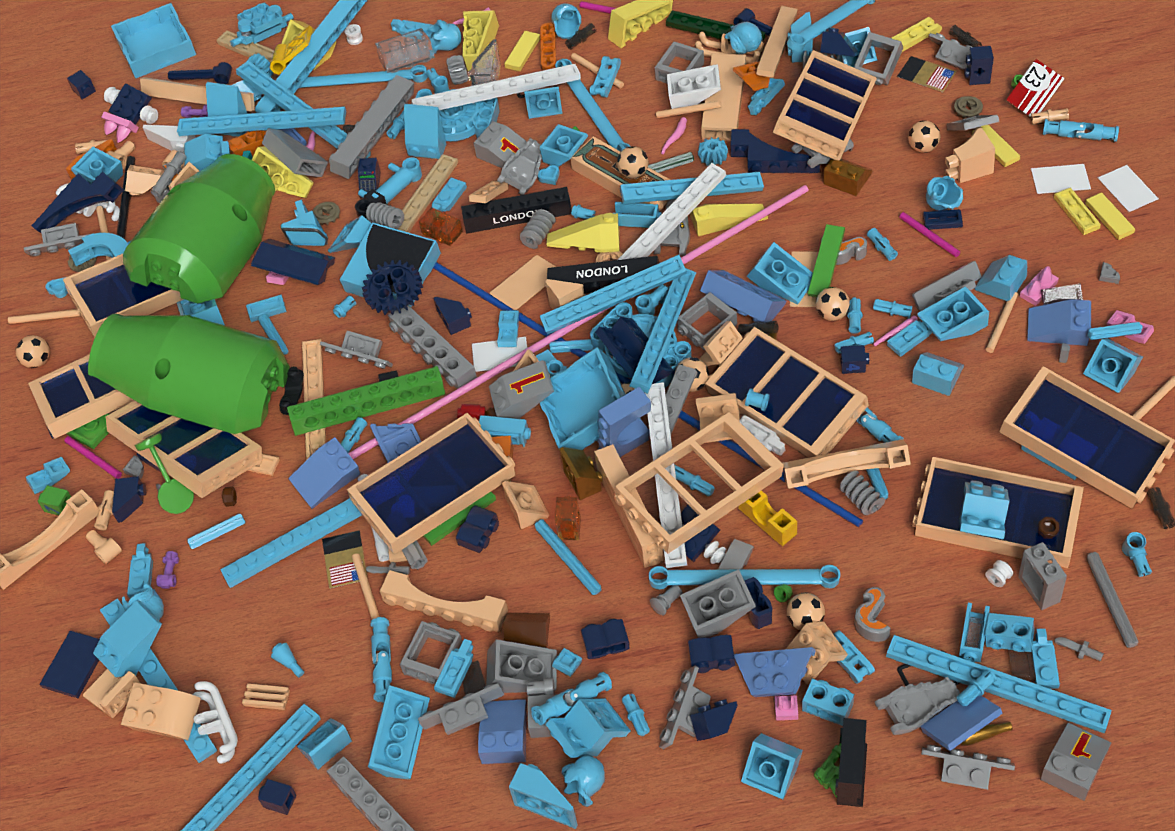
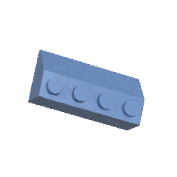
M708 270L700 289L706 295L711 292L730 308L737 309V313L743 316L749 315L753 317V321L759 324L771 322L787 302V300L725 270Z

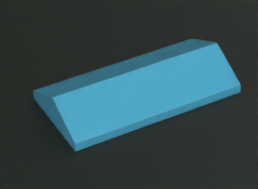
M391 685L388 686L368 763L370 769L385 777L411 779L423 729L418 718L427 712L429 697Z

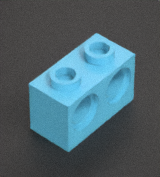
M989 613L985 633L986 647L1008 649L1017 652H1031L1034 637V618Z
M812 679L802 701V711L843 726V718H848L854 704V694L845 688L831 686L824 680L817 681ZM822 695L823 698L817 699L813 696ZM840 702L843 703L844 706L838 707L835 705V703Z

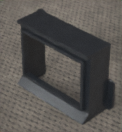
M843 718V728H840L839 744L841 743L839 779H836L835 787L837 805L863 807L867 743H865L867 720Z

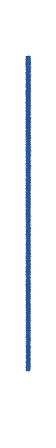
M435 263L433 269L502 311H517L441 264ZM519 312L520 322L545 337L550 335L546 333L543 326ZM560 337V338H558V339L555 340V341H566V340ZM570 349L571 353L580 358L588 354L581 349ZM616 372L622 384L631 382V379ZM681 410L678 418L700 430V421ZM731 440L718 441L762 468L735 442ZM782 472V477L779 479L785 482L784 473ZM806 485L794 487L857 527L863 523L862 519Z

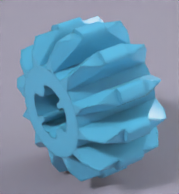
M258 53L248 58L247 61L251 62L271 77L273 75V72L270 70V62L264 55L261 56Z
M711 137L710 140L704 139V142L700 143L698 156L701 163H706L709 166L711 163L721 165L722 161H726L728 148L725 141H720L719 137L717 139Z

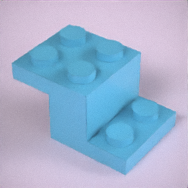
M979 481L965 482L964 498L959 518L960 531L1004 539V524L1009 505L1008 490L996 484L990 487L983 485Z
M579 699L564 718H550L545 724L551 731L552 737L560 743L564 753L570 758L598 756L612 738L626 737L631 731L606 699Z

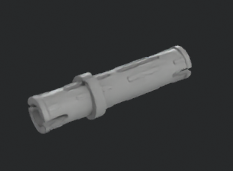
M177 151L171 162L167 163V168L151 190L152 195L159 198L162 196L186 160L187 156L184 153Z

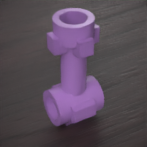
M205 104L203 109H192L191 106L182 107L181 116L185 118H191L192 116L208 117L207 105Z
M173 551L166 552L162 560L166 564L164 575L157 576V586L162 589H170V587L176 586V575L172 573L175 564L179 563V557Z

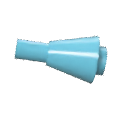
M279 643L272 649L271 658L291 669L298 678L304 674L303 669L296 663L297 661L288 643Z

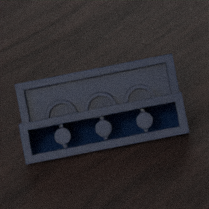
M267 239L261 242L251 266L320 285L325 282L327 268L334 265L335 257Z
M620 317L612 328L599 326L595 333L632 380L648 342V337L632 318ZM663 357L652 384L659 382L674 372Z

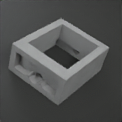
M869 32L854 68L876 77L877 79L874 84L888 86L903 50L902 42ZM871 46L892 52L883 74L862 68Z
M673 41L655 66L656 80L668 84L667 74L682 71L669 67L675 56L691 61L686 70L701 68L704 65V51Z
M709 292L678 317V331L681 335L691 339L694 345L705 350L703 346L726 321H731L734 326L737 325V312ZM709 311L722 322L706 335H703L692 327L691 324Z
M1043 542L1024 550L1018 577L1042 611L1061 601L1067 575Z
M422 621L400 663L403 674L435 685L451 651H454L455 648L459 649L463 642L459 632L454 629L447 630L441 628L433 622L426 623ZM428 637L451 645L439 669L416 661Z

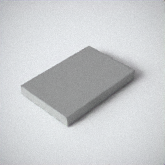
M978 115L947 123L946 126L947 130H969L999 122L998 115Z

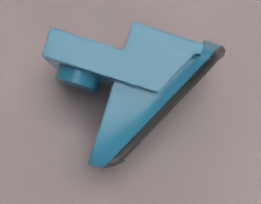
M302 199L296 201L297 209L294 212L297 218L281 224V230L289 243L292 245L308 246L327 245V234L324 232L313 211L308 212Z

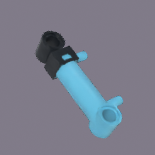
M414 157L407 158L403 161L401 168L390 163L388 168L395 172V174L376 191L373 189L369 192L363 189L359 190L358 195L364 199L359 200L355 204L357 216L362 215L366 218V210L371 203L381 202L388 204L411 182L420 180L422 178V171L419 160Z

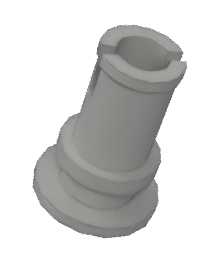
M672 585L665 593L650 599L651 607L657 614L664 616L667 612L666 610L671 607V603L683 594L679 586Z

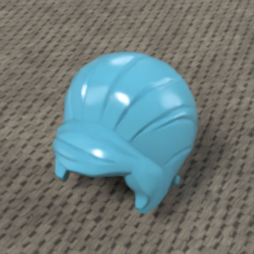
M568 3L560 4L554 8L551 15L558 37L571 39L578 34L582 18L575 6Z
M437 20L433 26L428 27L429 31L434 32L433 37L430 39V49L434 54L437 50H454L461 43V31L455 24Z
M742 22L731 26L732 31L725 35V39H730L732 48L740 55L756 50L762 41L761 31L755 24L750 22Z
M944 176L934 177L929 181L926 202L931 208L941 211L960 206L963 201V189L956 184L955 179Z
M147 583L143 584L144 591L135 594L130 598L129 602L125 600L124 596L122 597L125 611L135 601H140L159 621L163 616V601L155 589H152Z
M583 756L575 763L565 765L561 772L565 778L564 782L567 783L564 793L572 794L577 792L579 794L578 801L583 806L588 807L593 804L590 797L598 792L604 784L605 770L603 764L598 759L591 756Z

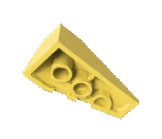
M265 146L257 147L252 161L262 167L270 176L275 191L307 198L314 182L305 175L294 174Z
M703 204L696 206L689 215L697 236L730 229L763 210L764 206L763 204ZM768 216L760 219L759 221L768 219Z
M618 213L597 215L548 233L547 246L565 249L575 246L583 251L586 248L595 249V252L600 253L618 252L620 244Z

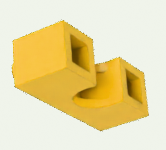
M763 491L758 492L738 506L740 511L782 547L797 535V520L783 508L776 512L770 506L768 496Z

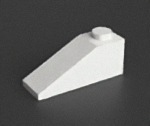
M143 125V130L148 140L171 151L176 150L184 153V144L196 138L195 135L179 136L177 133L178 126Z

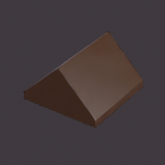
M508 613L503 621L504 641L547 648L550 613Z

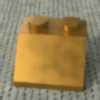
M831 159L824 169V185L857 196L873 170L840 159V161Z
M566 447L559 448L563 471L579 500L602 491L601 482H603L599 471L595 472L591 457H587L583 450Z

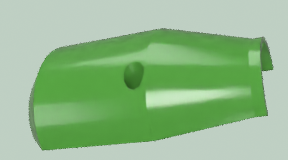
M225 154L218 157L214 163L173 187L137 232L123 253V264L130 281L144 286H148L150 282H153L157 285L180 292L182 299L197 304L223 297L262 241L271 200L275 194V187L270 176L257 163L246 157L236 154Z
M112 314L103 322L94 339L89 356L88 375L98 378L148 409L228 433L238 434L261 427L269 414L268 404L271 394L277 390L278 386L284 388L290 366L277 341L190 315L123 316Z

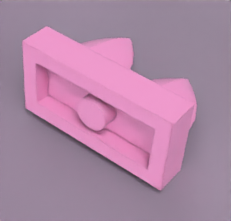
M103 112L101 116L105 120L104 131L106 135L111 134L118 127L116 134L117 143L123 141L130 132L136 133L139 128L131 121L107 112Z
M1046 266L1020 292V297L1036 306L1058 283L1059 278L1052 274L1049 266Z

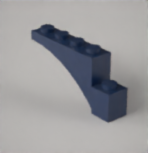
M749 129L731 130V157H748V173H820V165L811 168L807 164L808 160L812 158L810 155L793 153L771 146L752 135Z
M103 171L92 184L78 173L40 217L36 219L32 227L41 233V230L55 227L62 220L85 207L107 201L113 203L124 189Z

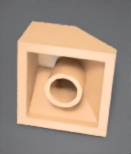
M130 165L127 170L125 191H128L131 195L145 193L156 185L164 170Z

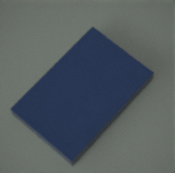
M69 631L39 685L44 689L78 699L99 662V659L93 652L100 639Z

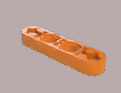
M544 23L540 27L542 71L556 68L555 64L557 62L555 26L553 23ZM547 52H552L551 55H545Z

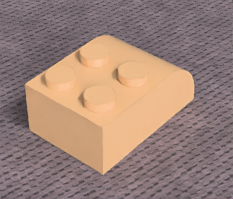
M134 682L121 725L136 731L188 741L194 723L193 718L196 716L201 698L173 689Z

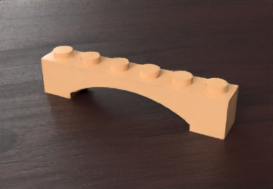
M903 439L782 463L784 465V479L788 489L809 485L808 483L852 471L874 468L891 469L911 465L908 445Z
M82 489L66 501L67 504L60 515L39 536L12 552L0 554V587L3 590L98 515V507L95 502Z
M389 570L380 589L382 599L388 605L403 606L410 611L418 610L429 616L437 615L448 621H459L464 625L478 626L490 632L492 630L500 632L508 612L505 600L487 595L482 600L471 602H453L432 597L413 586L409 575Z

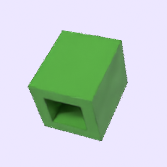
M47 485L40 494L38 503L44 512L60 515L71 495L68 490Z

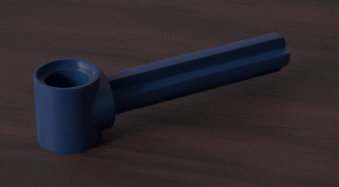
M745 8L733 20L734 25L742 22L753 23L768 36H770L773 27L756 20L754 12L748 8Z
M221 62L218 66H214L213 69L169 71L168 79L214 78L219 84H227L231 76L232 66L226 62Z

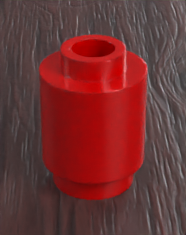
M462 404L461 408L457 409V419L468 413L472 418L475 417L479 421L480 415L485 416L486 407L480 404Z

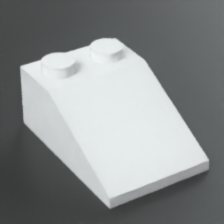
M718 64L667 74L668 93L672 109L697 105L721 90Z

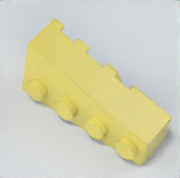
M635 0L611 10L608 40L623 48L626 46L625 42L628 40L633 41L637 38L638 33L641 31L646 32L651 24L654 23L656 25L669 16L672 11L673 0Z
M463 11V58L467 70L484 71L499 28L495 11Z

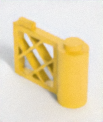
M310 25L287 45L278 44L275 47L270 63V70L273 73L280 75L287 67L288 62L309 45L313 31Z

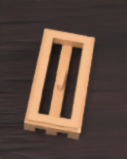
M247 684V691L244 694L245 699L242 701L243 706L285 710L290 693L288 687ZM251 698H260V699H263V700H282V703H280V702H269V701H258V700H250V699H251Z

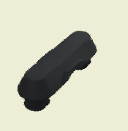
M295 366L288 369L285 393L279 404L280 412L288 416L287 407L298 403L303 389L304 373Z

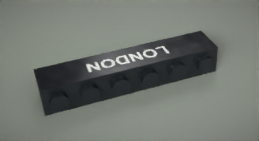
M567 187L492 200L487 203L461 206L466 234L527 223L534 212L539 209L550 212L554 217L570 215L572 212Z
M658 256L552 267L547 268V279L583 284L584 293H593L660 262Z

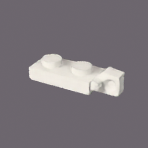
M746 415L740 419V423L769 451L779 456L786 451L785 444L780 441L776 432Z

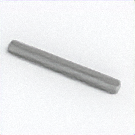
M1097 552L1089 553L1087 561L1126 647L1137 646L1138 639L1099 554Z

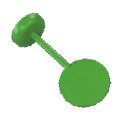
M158 433L135 444V447L138 451L150 449L166 481L158 490L157 498L159 505L169 513L179 514L190 508L194 493L174 478H169L154 448V445L162 441V436Z

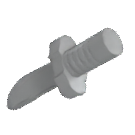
M391 562L389 567H366V571L370 573H388L391 570L406 575L410 574V566H396L395 562Z
M1063 637L1054 640L1056 644L1080 652L1079 659H1083L1084 655L1101 662L1104 654L1089 648V642L1084 641L1083 645Z

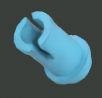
M578 204L573 206L571 215L576 219L579 217L586 220L595 217L593 214L596 211L583 208Z
M347 296L339 305L334 306L333 313L338 318L345 317L346 313L357 303L356 301L352 303L354 298Z

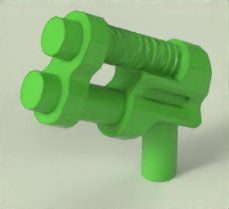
M841 743L834 746L832 753L821 767H818L814 772L815 779L825 789L830 787L834 795L836 779H839V767L835 766L834 763L840 758Z

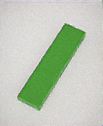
M826 224L808 296L817 297L821 291L830 287L845 227Z
M489 492L423 537L431 546L461 526L475 505L486 508L496 501L495 495Z

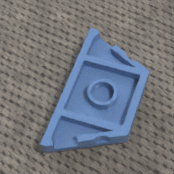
M413 424L370 425L387 463L422 442ZM429 455L401 472L407 482L429 460Z
M807 647L734 654V658L752 696L793 695L797 693L800 681L808 670L806 668L811 655H815L816 649Z

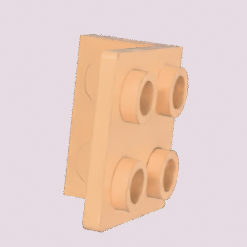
M726 321L703 346L706 352L701 356L700 360L704 361L706 366L720 365L743 340L731 321Z
M736 393L696 399L700 417V430L728 412L740 422V410ZM723 430L705 443L730 440L732 438Z
M824 621L806 623L786 648L813 647L816 649L815 655H811L806 668L808 670L802 678L806 684H810L811 680L815 679L829 662L843 661L848 655Z
M106 669L86 690L83 696L113 719L128 703L134 682H140L130 671L125 676L115 677Z

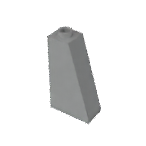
M267 129L262 144L294 174L323 176L328 161L282 130Z

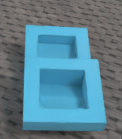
M500 311L498 347H517L519 311Z
M62 457L44 463L43 470L26 476V481L34 494L43 491L47 485H54L70 472Z

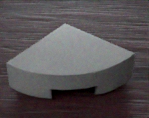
M1103 262L1099 281L1119 284L1120 274L1112 268V265Z
M1062 343L1059 358L1061 363H1066L1068 360L1069 344Z
M134 455L123 471L132 477L139 476L141 480L144 474V467L140 459Z

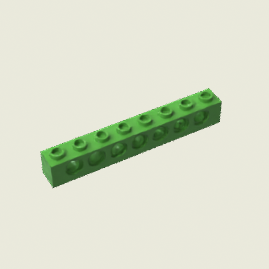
M436 366L289 406L287 409L294 434L297 436L355 420L357 417L362 418L445 395L439 368Z

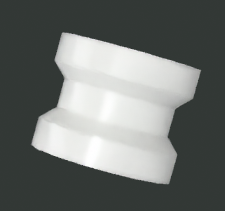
M351 24L345 28L346 39L350 45H357L363 41L359 25Z
M997 560L993 564V568L988 569L985 575L991 584L996 587H1003L1006 579L1013 576V570L1004 561Z

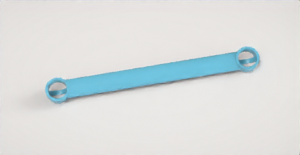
M850 0L800 33H792L787 41V46L794 51H802L806 43L822 34L823 31L828 30V28H831L866 4H873L876 0Z
M560 59L556 62L555 67L571 65L572 62L568 59ZM581 80L567 82L609 145L619 151L630 147L629 144L623 142Z
M416 65L411 69L307 77L299 88L385 82L392 80L396 75L420 83L428 77L426 76V67ZM418 72H423L421 75H415Z
M825 565L821 569H739L744 580L755 577L761 585L821 584L825 588H834L839 584L841 575L840 570L834 565ZM656 566L649 572V583L653 588L659 590L666 588L668 585H704L738 569L667 570L663 566ZM830 571L835 573L836 577L823 578L822 574ZM655 573H663L667 578L658 580L653 579L652 576Z

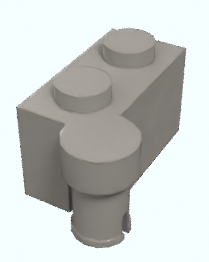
M544 678V681H527L528 730L530 737H552L551 731L545 724L539 725L534 721L531 708L536 705L541 706L546 703L547 699L555 696L553 678Z

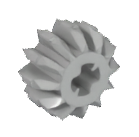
M454 55L447 58L446 62L452 83L456 85L467 82L469 78L463 57L461 55Z

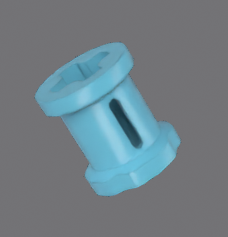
M749 389L745 406L752 405L761 408V411H765L770 394L766 393L763 395L754 392L753 389Z

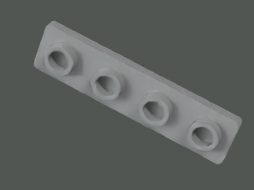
M939 33L929 34L932 42L941 45L935 56L937 60L961 70L967 68L966 55H969V49L972 46H962L957 40H947L945 36Z
M76 223L41 230L43 243L24 247V252L30 256H39L42 252L54 253L62 248L72 249L84 243L82 237L90 234L80 236L78 224Z
M972 261L914 292L912 296L917 309L922 311L965 286L969 291L976 288L975 281L982 278L976 261Z
M347 331L342 347L320 342V345L325 347L324 351L335 354L337 351L345 358L352 359V356L358 358L357 361L368 364L371 361L375 363L374 366L383 369L386 366L391 368L393 366L389 361L378 358L383 341Z
M678 365L670 387L666 392L671 434L697 374L696 369L683 365Z
M697 666L686 669L681 675V686L673 698L675 703L667 714V725L660 734L661 742L659 747L662 749L673 744L678 729L693 737L696 736L690 715L697 713V708L708 705L711 698L710 695L693 687L699 669Z
M499 683L487 685L479 692L469 693L463 699L446 703L440 709L424 713L423 716L418 718V721L424 730L443 723L447 735H450L489 718L484 704L504 696V692Z
M927 745V748L922 747L921 754L944 758L942 782L988 790L991 767L1015 771V764L1010 763L1011 759L997 757L996 760L987 759V755L981 753H973V756L964 755V751L959 749H952L950 752L941 751V747L936 745Z

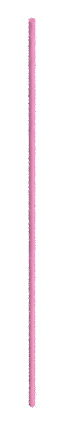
M806 185L800 187L681 257L683 264L693 260L809 191ZM609 308L555 331L397 425L418 422L518 363L528 349L535 353L550 344V342L564 336ZM373 438L348 454L352 459H355L377 446L378 443Z

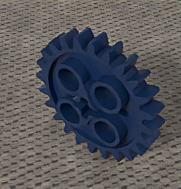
M392 260L389 265L385 261L383 267L378 264V270L371 269L372 275L367 274L368 280H363L365 286L362 287L364 292L362 294L367 305H370L372 310L376 309L377 313L383 311L384 315L388 311L393 315L395 310L400 314L402 308L408 310L407 305L414 306L413 300H419L418 295L422 294L421 288H423V284L418 270H415L414 265L409 266L408 262L402 264L401 260L397 264ZM389 275H391L393 286L397 295L396 300L394 299L392 288L388 280Z

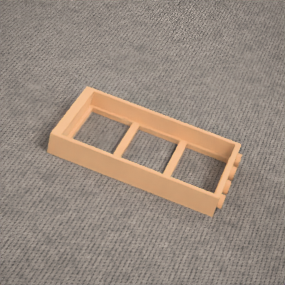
M728 412L615 486L614 499L619 506L624 507L632 520H636L641 525L644 533L649 534L654 539L656 545L660 549L663 548L669 554L782 477L784 465ZM723 430L765 470L742 487L700 446ZM691 451H694L734 491L708 510H705L665 469ZM656 474H659L699 515L671 535L629 493Z

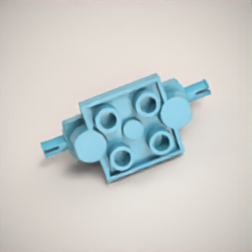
M265 2L237 14L238 29L240 31L237 32L238 38L230 40V44L233 47L238 44L247 45L252 42L255 44L281 32V29L287 26V22L290 19L293 20L294 17L292 13L282 16V9L278 5L268 6Z

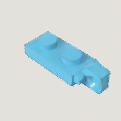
M393 19L391 22L392 31H396L404 37L430 41L434 35V32L428 29L429 26H433L432 24L408 20L401 21L399 19Z
M770 78L768 88L758 90L751 97L752 101L748 105L750 115H757L761 112V109L785 86L784 80Z
M454 178L449 179L432 203L430 211L433 218L438 219L443 211L451 210L467 187L465 182Z
M915 320L887 341V346L901 357L929 337L932 331L924 322Z
M145 543L137 544L136 555H132L127 592L129 598L143 592V584L147 583L151 586L153 560L152 555L148 554L149 549Z
M1036 629V641H1033L1031 650L1035 684L1049 689H1059L1060 683L1052 640L1047 641L1046 629Z
M464 639L459 649L455 648L454 651H451L434 686L436 692L455 698L472 663L474 656L471 653L474 648L472 641Z

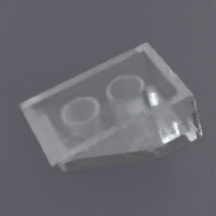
M493 39L472 63V68L468 72V79L472 81L471 86L499 80L501 61L497 39Z

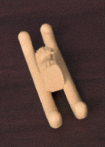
M704 32L699 33L700 41L695 43V47L703 50L704 56L711 57L712 54H737L731 44H728V39H725L726 34L722 35L721 42L708 40ZM762 41L756 50L746 53L754 54L753 57L746 56L747 64L757 62L760 59L761 52L764 49ZM702 44L710 48L721 49V52L704 49Z

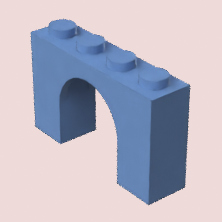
M640 387L598 411V450L613 444L619 457H622L649 440L650 431L640 417L651 411V401Z

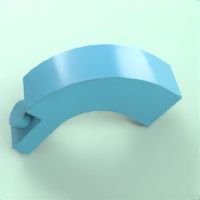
M95 233L82 237L84 243L68 250L74 264L78 266L94 257L109 256L113 258L124 253L128 243L122 237L112 233Z

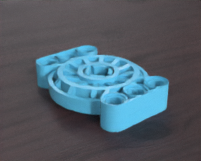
M422 89L418 91L415 98L433 94L429 89ZM498 98L439 110L446 141L464 140L474 134L478 139L492 121L497 122L500 112Z
M622 302L612 309L591 330L590 338L593 349L598 347L600 350L605 351L614 370L630 378L601 339H599L595 331L599 326L612 328L620 317L632 318L649 339L658 317L648 314L633 315L632 306L629 303ZM674 330L663 355V358L674 372L657 382H664L665 388L672 382L678 363L685 358L692 357L691 345L686 341L677 342Z

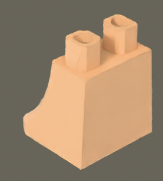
M976 127L972 136L964 144L953 149V155L945 157V163L948 169H945V176L958 179L962 183L994 173L995 147L982 127Z

